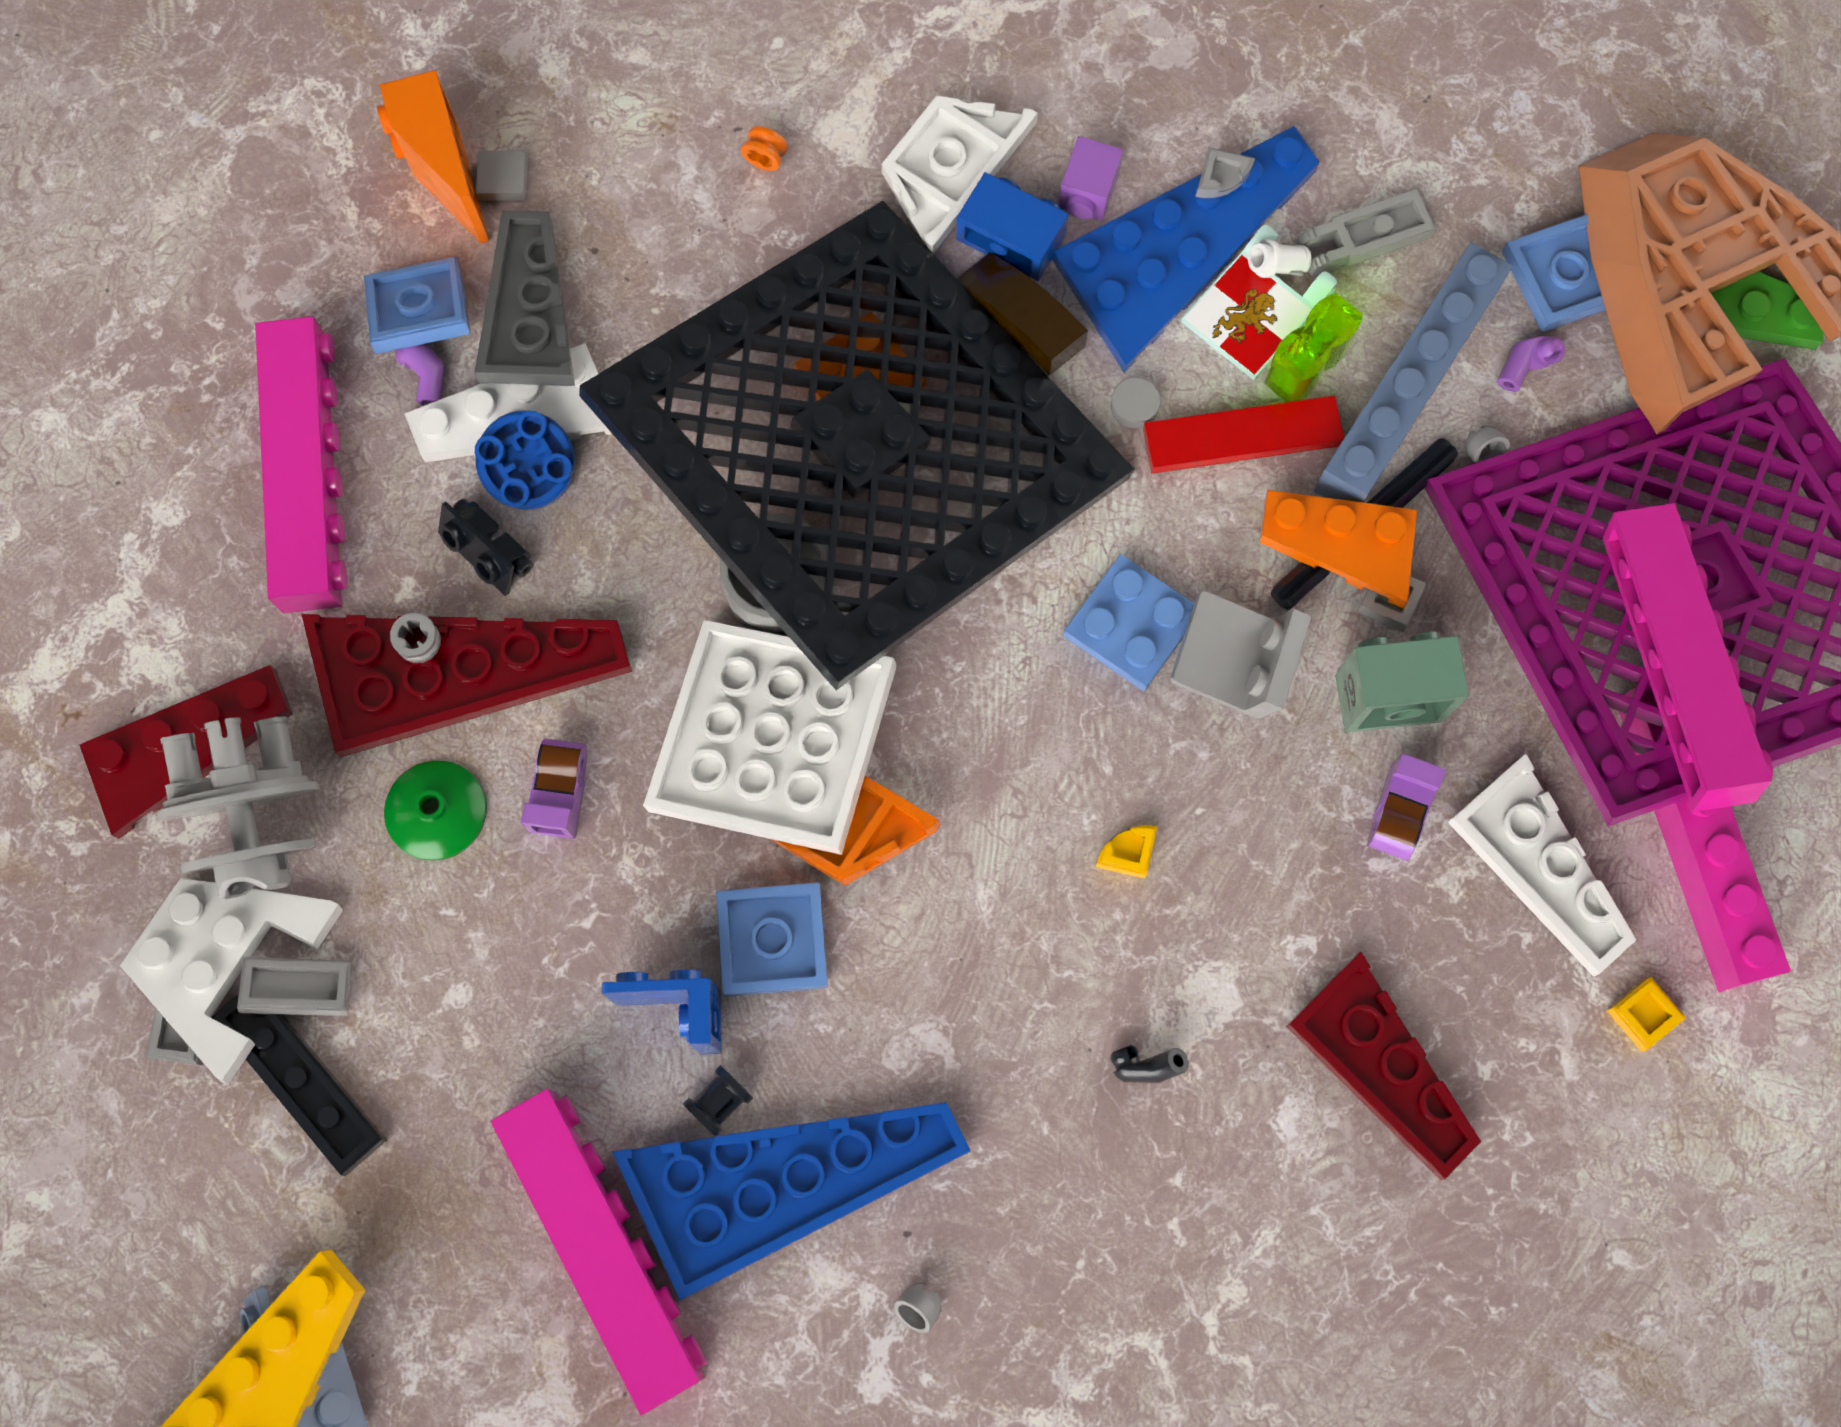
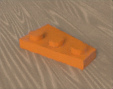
M1267 490L1260 543L1313 568L1320 566L1346 578V583L1361 590L1366 587L1389 598V603L1404 609L1408 603L1417 510Z

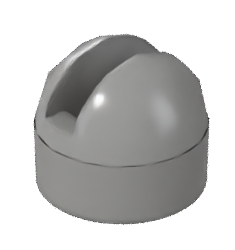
M1481 426V429L1477 432L1473 430L1469 433L1466 440V451L1471 460L1477 463L1509 452L1510 442L1495 427Z
M925 1283L911 1285L894 1303V1311L897 1317L907 1327L919 1333L929 1332L942 1311L939 1293L935 1291L932 1295L926 1291L927 1284Z

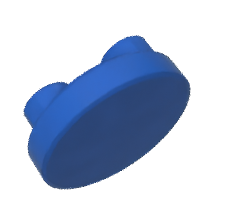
M516 411L499 417L486 428L475 445L476 470L482 485L497 501L515 509L535 510L554 503L567 491L575 474L576 455L570 437L558 423L536 411Z

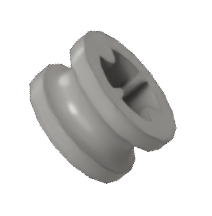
M408 613L399 617L394 622L390 631V641L394 649L406 661L423 663L432 659L437 654L441 645V635L437 627L427 616L419 613ZM420 628L427 639L424 644L417 641L419 647L411 649V646L404 638L408 632L414 635L412 629Z

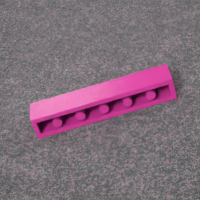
M314 316L255 323L268 599L283 614L342 607L341 590H345L348 587V575L344 561L339 560V543L345 542V526L341 514L337 513L336 497H342L343 485L339 469L337 467L334 468L333 452L340 450V436L335 422H332L331 407H336L338 404L336 385L333 378L329 377L328 363L335 361L333 339L330 333L323 332Z
M1675 503L1614 512L1603 536V542L1691 810L1696 812L1755 803L1772 782L1773 765L1768 752L1760 748L1755 733L1756 716L1754 709L1749 702H1744L1739 688L1740 673L1737 661L1732 655L1728 656L1722 639L1723 622L1721 615L1717 610H1712L1706 593L1708 587L1706 572L1701 565H1696L1691 550L1692 534L1690 527L1686 521H1681Z
M1636 686L1628 691L1625 696L1632 698ZM1645 687L1640 701L1658 708L1652 689ZM1619 711L1620 716H1621V719H1622V722H1623V719H1624V717H1625V713ZM1634 717L1629 732L1656 742L1662 727ZM1687 798L1654 810L1718 993L1791 972L1732 807L1692 812Z
M545 1089L490 1120L640 1416L705 1379L700 1368L707 1364L706 1358L694 1336L691 1334L684 1338L675 1321V1318L681 1315L680 1308L666 1285L660 1289L656 1285L649 1269L656 1266L654 1258L641 1237L636 1240L632 1239L624 1223L625 1220L631 1217L629 1210L616 1189L611 1192L607 1191L599 1173L606 1170L604 1162L591 1141L583 1145L574 1127L581 1123V1119L570 1098L567 1095L559 1098L556 1092Z

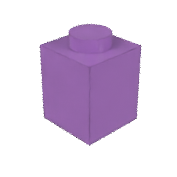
M1078 136L1061 184L1060 208L1076 218H1093L1103 221L1119 176L1124 149Z

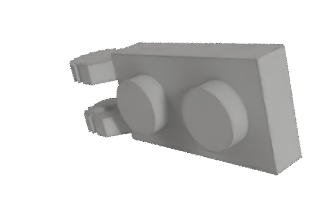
M1413 189L1332 217L1330 222L1301 233V235L1297 236L1295 242L1297 245H1305L1310 251L1322 247L1334 239L1337 249L1311 260L1309 273L1313 277H1318L1321 272H1334L1344 264L1348 267L1432 238L1437 228L1419 190Z

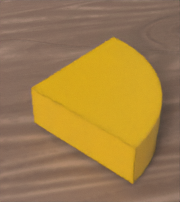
M1140 825L1119 833L1104 846L1095 867L1145 879L1148 873L1157 826Z

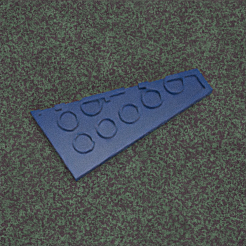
M1295 126L1240 154L1255 158L1248 178L1235 191L1215 198L1196 197L1201 175L1053 251L1052 261L1124 374L1136 362V358L1150 343L1153 344L1163 334L1165 327L1182 310H1185L1232 261L1233 256L1247 241L1250 242L1256 232L1275 211L1281 209L1317 171L1319 161Z
M947 1102L869 1115L829 1119L828 1121L801 1125L796 1124L720 1135L692 1141L666 1143L658 1146L612 1151L679 1300H683L971 1152Z

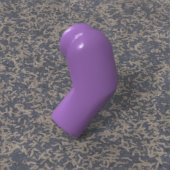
M1540 336L1516 343L1497 380L1498 385L1507 391H1519L1528 371L1549 367L1563 359L1565 355L1564 342L1558 337Z
M428 344L396 350L395 354L399 365L405 364L407 369L412 368L419 376L416 402L425 406L440 400L445 365Z

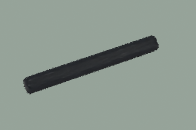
M1437 439L1367 503L1403 508L1426 487L1428 479L1439 476L1454 462L1458 456L1457 449L1447 439ZM1300 562L1273 587L1270 594L1281 608L1289 610L1328 576L1331 571L1320 566L1313 568Z

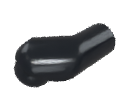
M1129 1045L1112 1052L1110 1060L1116 1069L1113 1073L1123 1082L1160 1083L1185 1073L1189 1067L1187 1055L1179 1048H1172L1140 1061L1137 1048Z

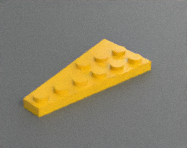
M331 1249L319 1251L160 1427H297L305 1408L313 1404L320 1389L317 1382L330 1354L337 1352L365 1292L364 1287Z

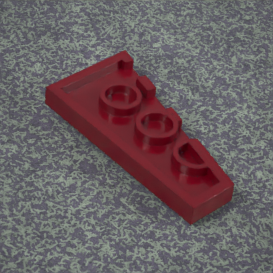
M271 665L79 744L112 836L120 839L134 829V823L151 811L156 812L162 809V803L168 800L165 785L170 784L161 738L184 733H195L202 778H205L209 775L210 771L214 770L208 734L204 726L205 723L219 720L222 736L226 738L228 734L225 719L239 717L241 719L240 727L244 747L246 748L258 740L254 722L287 716L288 718L293 714L278 673Z
M1359 952L1286 1027L1439 1180H1445L1481 1143V1140L1445 1083L1438 1079L1425 1058V1051L1416 1037L1411 1036L1395 1011L1397 1007L1387 991L1382 990L1369 969L1371 966L1362 952Z

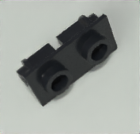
M461 499L453 507L446 501L443 502L438 533L444 544L450 550L459 552L473 565L477 575L485 583L493 584L504 596H507L512 576L516 574L521 578L531 571L534 564L529 560L530 553L507 532L492 541L489 537L498 532L499 524L480 508L475 501L468 502L466 499Z

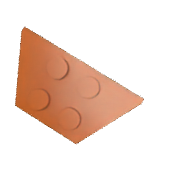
M865 776L842 855L773 839L769 840L846 886L937 832L941 824L936 817Z

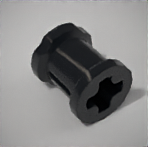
M721 1065L715 1070L716 1078L695 1099L688 1098L683 1103L689 1112L715 1136L722 1131L720 1125L742 1102L748 1104L753 1099L751 1094Z

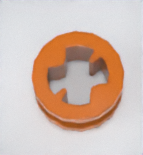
M762 126L752 127L747 135L749 141L744 142L740 149L742 156L750 164L762 170H778L781 165L780 156L786 154L788 143L781 135L771 129Z

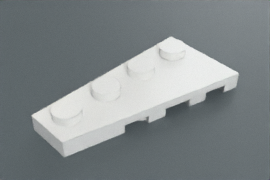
M586 343L570 349L575 386L481 383L405 413L404 415L424 462L475 455V445L486 428L499 417L516 411H536L551 418L566 431L571 440L582 439L583 434L604 431L606 435L612 434L579 396L580 385L598 374Z

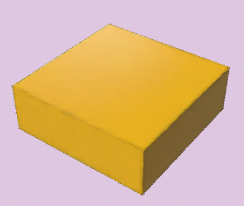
M1652 977L1641 981L1606 1010L1641 1052L1649 1050L1686 1019L1684 1014Z

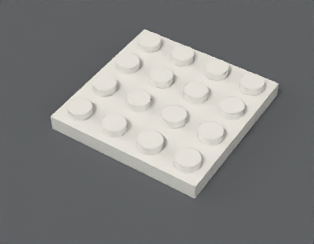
M703 620L643 806L651 813L842 855L897 664L895 659L883 656L842 687L835 690L790 637Z

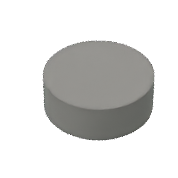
M1139 377L1125 379L1113 391L1110 406L1112 415L1118 423L1127 428H1143L1145 422H1152L1156 418L1160 406V394L1154 384L1146 379Z

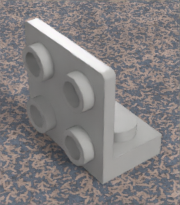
M1202 591L1197 594L1170 681L1172 684L1256 719H1261L1284 709L1312 616L1292 609L1275 619H1271L1213 593Z

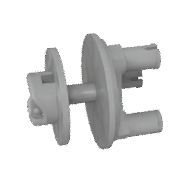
M287 716L254 722L263 767L258 768V770L254 769V764L247 763L240 727L241 719L239 717L225 719L228 734L226 738L222 736L219 720L205 723L204 726L207 730L214 770L209 772V779L202 778L195 743V733L172 735L160 739L163 745L170 784L165 785L168 800L162 803L163 809L155 812L157 821L227 812L234 852L180 864L181 874L213 869L218 896L221 898L231 899L246 895L255 885L266 890L287 887L291 882V875L286 854L317 847L315 838L261 846L253 806L290 799L319 790L318 782H309V777L302 775L300 761H294Z

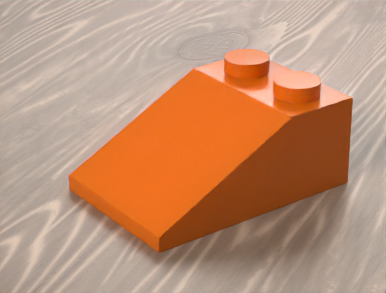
M436 70L380 84L384 104L377 106V112L385 135L389 134L396 158H406L413 175L480 244L489 242L457 120Z

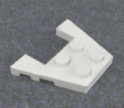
M180 878L120 964V967L212 1074L222 1083L229 1085L255 1046V1043L246 1036L212 1019L211 1016L241 973L243 957H252L271 927H275L318 950L343 912V909L339 904L331 900L259 889H251L246 895L224 899L218 896L216 883Z

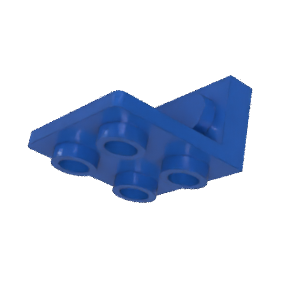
M691 969L670 971L669 980L648 979V973L622 972L616 974V982L602 983V994L617 1006L680 1004V1036L686 1037L689 1045L701 1055L722 1054L721 991L710 978L702 977V971Z

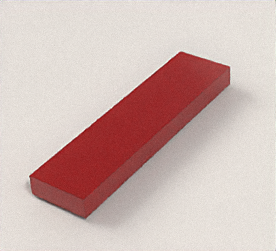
M1335 395L1145 422L1143 426L1151 474L1339 447L1344 440Z

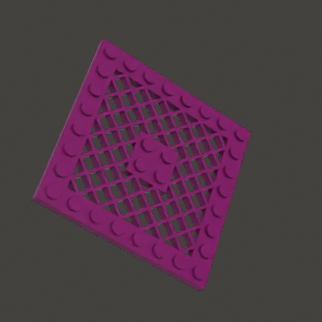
M1785 358L1762 365L1761 368L1763 370L1752 380L1683 412L1666 430L1658 434L1639 407L1430 478L1427 481L1425 491L1608 827L1682 801L1688 797L1671 745H1666L1668 736L1659 709L1640 701L1645 687L1652 689L1645 666L1641 668L1616 658L1621 644L1638 651L1639 648L1633 630L1627 629L1630 620L1621 593L1603 587L1608 574L1615 576L1608 554L1604 555L1579 546L1584 534L1603 540L1609 524L1591 518L1595 506L1611 512L1649 507L1636 502L1640 491L1666 499V504L1678 503L1701 511L1698 523L1681 517L1680 519L1681 521H1686L1690 527L1692 534L1691 550L1696 565H1701L1706 572L1708 583L1706 593L1712 610H1717L1721 615L1723 628L1741 622L1737 634L1723 630L1722 639L1725 648L1730 650L1729 655H1732L1736 661H1738L1741 654L1766 663L1762 677L1739 669L1740 679L1738 683L1739 688L1756 693L1752 707L1756 716L1755 733L1761 750L1768 752L1774 768L1841 744V672L1819 664L1823 651L1841 657V639L1829 635L1833 622L1841 624V606L1839 605L1841 601V568L1839 572L1813 564L1817 552L1841 560V442ZM1732 431L1729 441L1716 437ZM1741 433L1767 442L1764 452L1737 444ZM1688 446L1685 456L1672 452ZM1775 447L1782 458L1772 455ZM1696 448L1723 457L1719 468L1692 459ZM1730 461L1756 468L1757 471L1754 479L1727 471ZM1643 462L1640 472L1627 468L1628 466ZM1651 464L1678 472L1674 484L1647 475ZM1765 473L1791 480L1789 490L1785 491L1762 483ZM1685 476L1712 484L1709 495L1682 487ZM1599 477L1595 487L1581 483ZM1606 479L1632 487L1633 490L1630 498L1626 499L1603 491L1602 488ZM1800 486L1808 498L1797 495ZM1720 488L1747 496L1744 506L1740 507L1717 499ZM1554 492L1550 503L1536 499ZM1561 494L1588 503L1584 515L1557 506ZM1755 500L1782 508L1779 518L1775 519L1752 511ZM1508 508L1505 518H1503L1500 510ZM1519 510L1542 518L1539 530L1537 531L1511 522L1515 511ZM1794 512L1817 520L1814 531L1787 523L1790 513ZM1710 515L1724 519L1723 521L1706 526ZM1725 520L1737 524L1734 533L1731 532ZM1553 522L1576 530L1577 533L1573 543L1545 534L1549 523ZM1826 526L1834 539L1823 535ZM1745 527L1772 536L1768 548L1741 539ZM1781 539L1807 548L1804 559L1802 560L1777 551ZM1517 542L1531 546L1527 559ZM1538 549L1565 558L1562 570L1558 571L1534 562ZM1749 560L1762 564L1758 574ZM1576 562L1600 571L1596 584L1569 575L1572 563ZM1774 568L1797 576L1793 589L1767 580L1770 569ZM1807 580L1833 589L1830 600L1826 601L1803 593ZM1539 582L1554 587L1550 600ZM1561 590L1589 599L1584 613L1558 604L1557 600ZM1775 601L1787 605L1783 618L1767 613ZM1596 603L1624 612L1620 624L1616 625L1592 616ZM1799 609L1822 617L1823 620L1819 631L1793 622L1796 610ZM1562 623L1578 628L1573 642ZM1750 625L1777 634L1773 647L1747 639L1746 636ZM1585 631L1613 641L1608 655L1580 645ZM1788 638L1813 647L1809 661L1783 652L1786 639ZM1586 665L1601 670L1597 683H1595ZM1776 667L1802 676L1799 690L1773 682L1772 679ZM1609 674L1637 684L1632 698L1604 688ZM1813 681L1829 686L1809 694ZM1766 697L1783 703L1761 711ZM1610 708L1625 713L1621 727ZM1634 717L1662 727L1656 742L1629 732Z

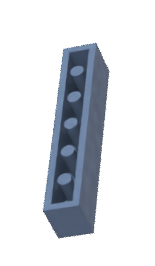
M1470 242L1324 469L1314 492L1326 498L1365 502L1496 296L1513 265Z

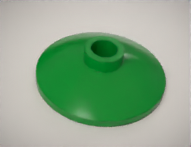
M447 761L420 763L405 771L389 790L384 807L385 825L395 844L407 854L429 861L448 859L466 850L479 836L486 819V798L477 779L465 768ZM431 798L438 799V810L430 815L424 814V803Z

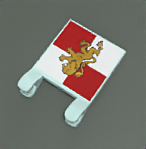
M1263 225L1256 232L1238 257L1181 318V323L1252 380H1255L1313 314L1333 296L1334 288L1338 282L1328 272H1321L1304 295L1301 296L1275 275L1270 278L1259 277L1250 269L1248 255L1252 246L1261 240H1277L1278 233L1267 225Z

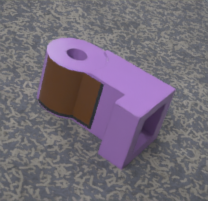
M547 738L542 740L537 754L529 802L525 803L521 818V824L529 833L575 839L585 787L586 744Z
M1402 753L1390 767L1373 816L1374 822L1367 846L1408 861L1418 844L1424 822L1435 793L1441 786L1446 769Z

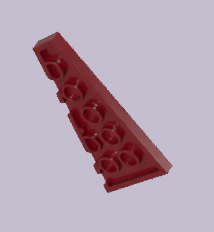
M301 614L334 751L340 758L633 672L617 620L556 619L555 622L524 621L523 618H504V621L478 620L477 617L427 616L437 627L441 635V645L437 654L432 659L423 663H412L406 661L394 649L390 641L391 628L394 622L401 616L394 619L367 618L365 615H346V618L321 617L319 614ZM420 628L412 629L414 635L408 632L404 638L411 646V649L419 647L417 641L424 644L427 639Z

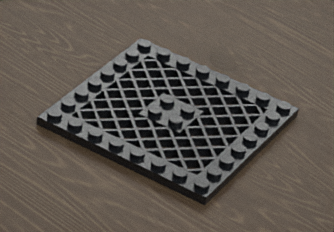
M883 200L582 383L579 388L580 398L835 690L849 682L1126 482L1134 471L1131 464ZM854 279L853 290L840 289ZM862 281L887 285L886 296L861 292ZM895 288L905 299L895 297ZM817 303L816 313L803 312ZM825 303L851 307L850 319L824 315ZM859 309L883 312V324L858 320ZM893 314L917 318V329L892 326ZM926 321L936 332L926 331ZM780 326L779 337L765 335ZM788 326L814 330L813 342L788 339ZM822 332L847 335V348L821 344ZM856 338L880 339L882 341L881 353L856 349ZM890 343L915 346L914 358L891 355ZM924 348L949 351L948 363L923 360ZM743 349L742 361L727 359ZM750 350L777 354L776 366L749 362ZM785 355L811 359L810 372L784 368ZM958 356L967 366L957 365ZM819 361L845 364L844 377L818 373ZM854 366L878 369V380L868 369L853 378ZM888 371L913 375L912 387L887 384ZM705 373L703 385L689 383ZM712 374L738 377V391L710 387ZM922 376L946 380V392L921 389ZM747 379L774 383L773 396L745 392ZM956 382L980 385L979 398L955 394ZM782 384L808 388L807 401L780 397ZM816 390L831 392L815 402ZM989 390H990L1000 401L989 399ZM665 398L664 410L657 403ZM673 398L701 402L699 416L672 412ZM898 402L910 404V415ZM708 403L736 407L734 421L706 417ZM920 405L944 409L943 422L920 419ZM743 408L770 412L769 426L742 422ZM954 411L978 414L977 427L953 424ZM778 414L794 416L791 421V429L777 427ZM988 416L1011 419V432L987 429ZM1021 424L1031 435L1021 434ZM682 430L697 432L695 445ZM704 433L732 437L731 451L704 448ZM930 437L942 438L941 452L926 450L931 440ZM740 439L767 442L766 457L738 453ZM952 440L976 443L975 457L952 454ZM775 444L802 448L801 462L774 458ZM986 445L1009 448V462L985 459ZM810 450L823 465L809 463ZM1020 450L1042 453L1043 467L1019 464ZM1055 460L1059 465L1053 469ZM906 463L905 477L889 475ZM915 465L940 468L939 482L914 479ZM713 466L728 468L727 482ZM736 469L764 473L762 487L735 484ZM950 470L974 473L973 487L949 484ZM772 474L799 478L797 493L770 489ZM984 475L1008 478L1007 492L983 489ZM807 479L834 483L833 497L806 494ZM1018 480L1034 482L1018 493ZM842 486L853 498L869 488L867 503L841 499ZM878 490L903 493L902 508L878 505ZM913 495L938 498L937 513L913 510ZM947 501L972 503L971 518L947 515ZM745 502L760 504L759 518ZM768 505L796 509L794 524L767 520ZM982 505L998 507L981 519ZM804 510L831 514L830 528L804 526ZM840 515L866 519L865 534L839 531ZM875 520L901 524L900 539L874 536ZM910 526L935 529V543L909 541ZM945 531L962 533L944 546ZM777 538L792 540L791 554ZM801 541L828 545L826 561L799 557ZM837 547L863 550L862 566L835 562ZM872 552L898 555L897 571L871 567ZM908 557L925 559L907 572ZM809 575L825 577L823 591ZM834 578L860 582L859 598L832 594ZM870 583L887 585L868 599Z

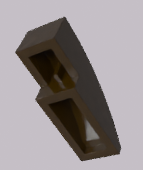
M989 252L957 278L1013 340L1049 376L1085 348L1088 330L1045 289L996 255Z

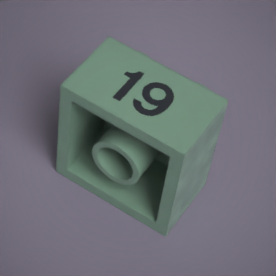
M1439 632L1419 633L1411 636L1407 642L1390 643L1389 638L1386 637L1361 641L1335 675L1345 733L1441 723L1469 696L1458 636L1441 638Z

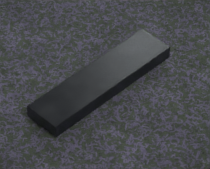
M238 994L211 1018L246 1036L255 1043L246 1061L341 1176H347L386 1142L387 1139L283 1014L239 1013L237 1009Z

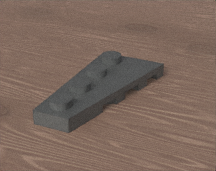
M502 210L474 372L479 383L575 386L553 224L548 211Z

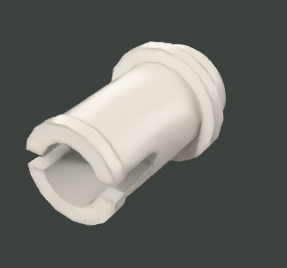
M1263 239L1250 249L1248 264L1253 272L1263 278H1270L1276 273L1302 276L1304 275L1303 272H1307L1310 268L1311 253L1305 245H1278L1273 239Z

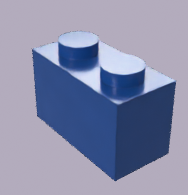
M984 172L957 216L956 240L985 255L989 252L996 255L1028 277L1039 282L1052 260L1053 251L1060 247L1066 237L1069 214L1062 211L1059 205L1049 199H1038L1022 191L1010 179L1004 177L996 178Z

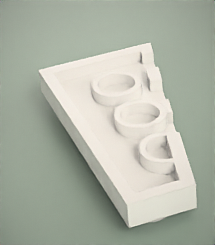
M1525 753L1448 823L1594 977L1603 972L1636 941V938L1603 882L1595 878L1583 858L1586 856L1577 838L1574 837L1572 839L1557 814V811H1559L1558 806L1549 791L1544 792L1532 772L1535 768Z

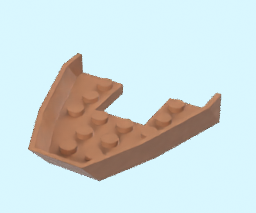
M1651 133L1578 165L1585 215L1588 214L1589 224L1586 226L1591 260L1629 391L1657 434L1666 430L1683 412L1752 380L1763 370L1712 296V292L1776 263L1829 341L1831 342L1841 337V233L1796 196L1705 137Z

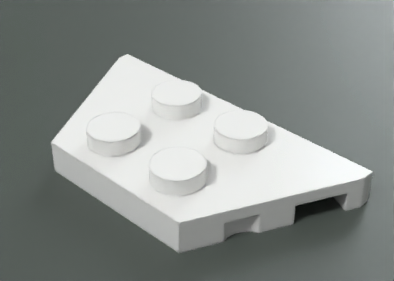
M936 96L883 161L882 174L918 237L933 254L957 225L958 214L984 172L995 177L1036 125L1038 117L1036 111L1023 108V114L996 111L995 104L978 101L964 103L957 98Z

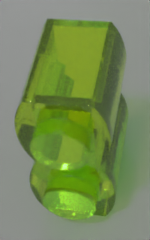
M1337 293L1320 300L1310 311L1304 327L1289 333L1278 345L1264 384L1286 402L1299 401L1306 398L1316 387L1322 372L1334 367L1344 358L1361 324L1363 314Z

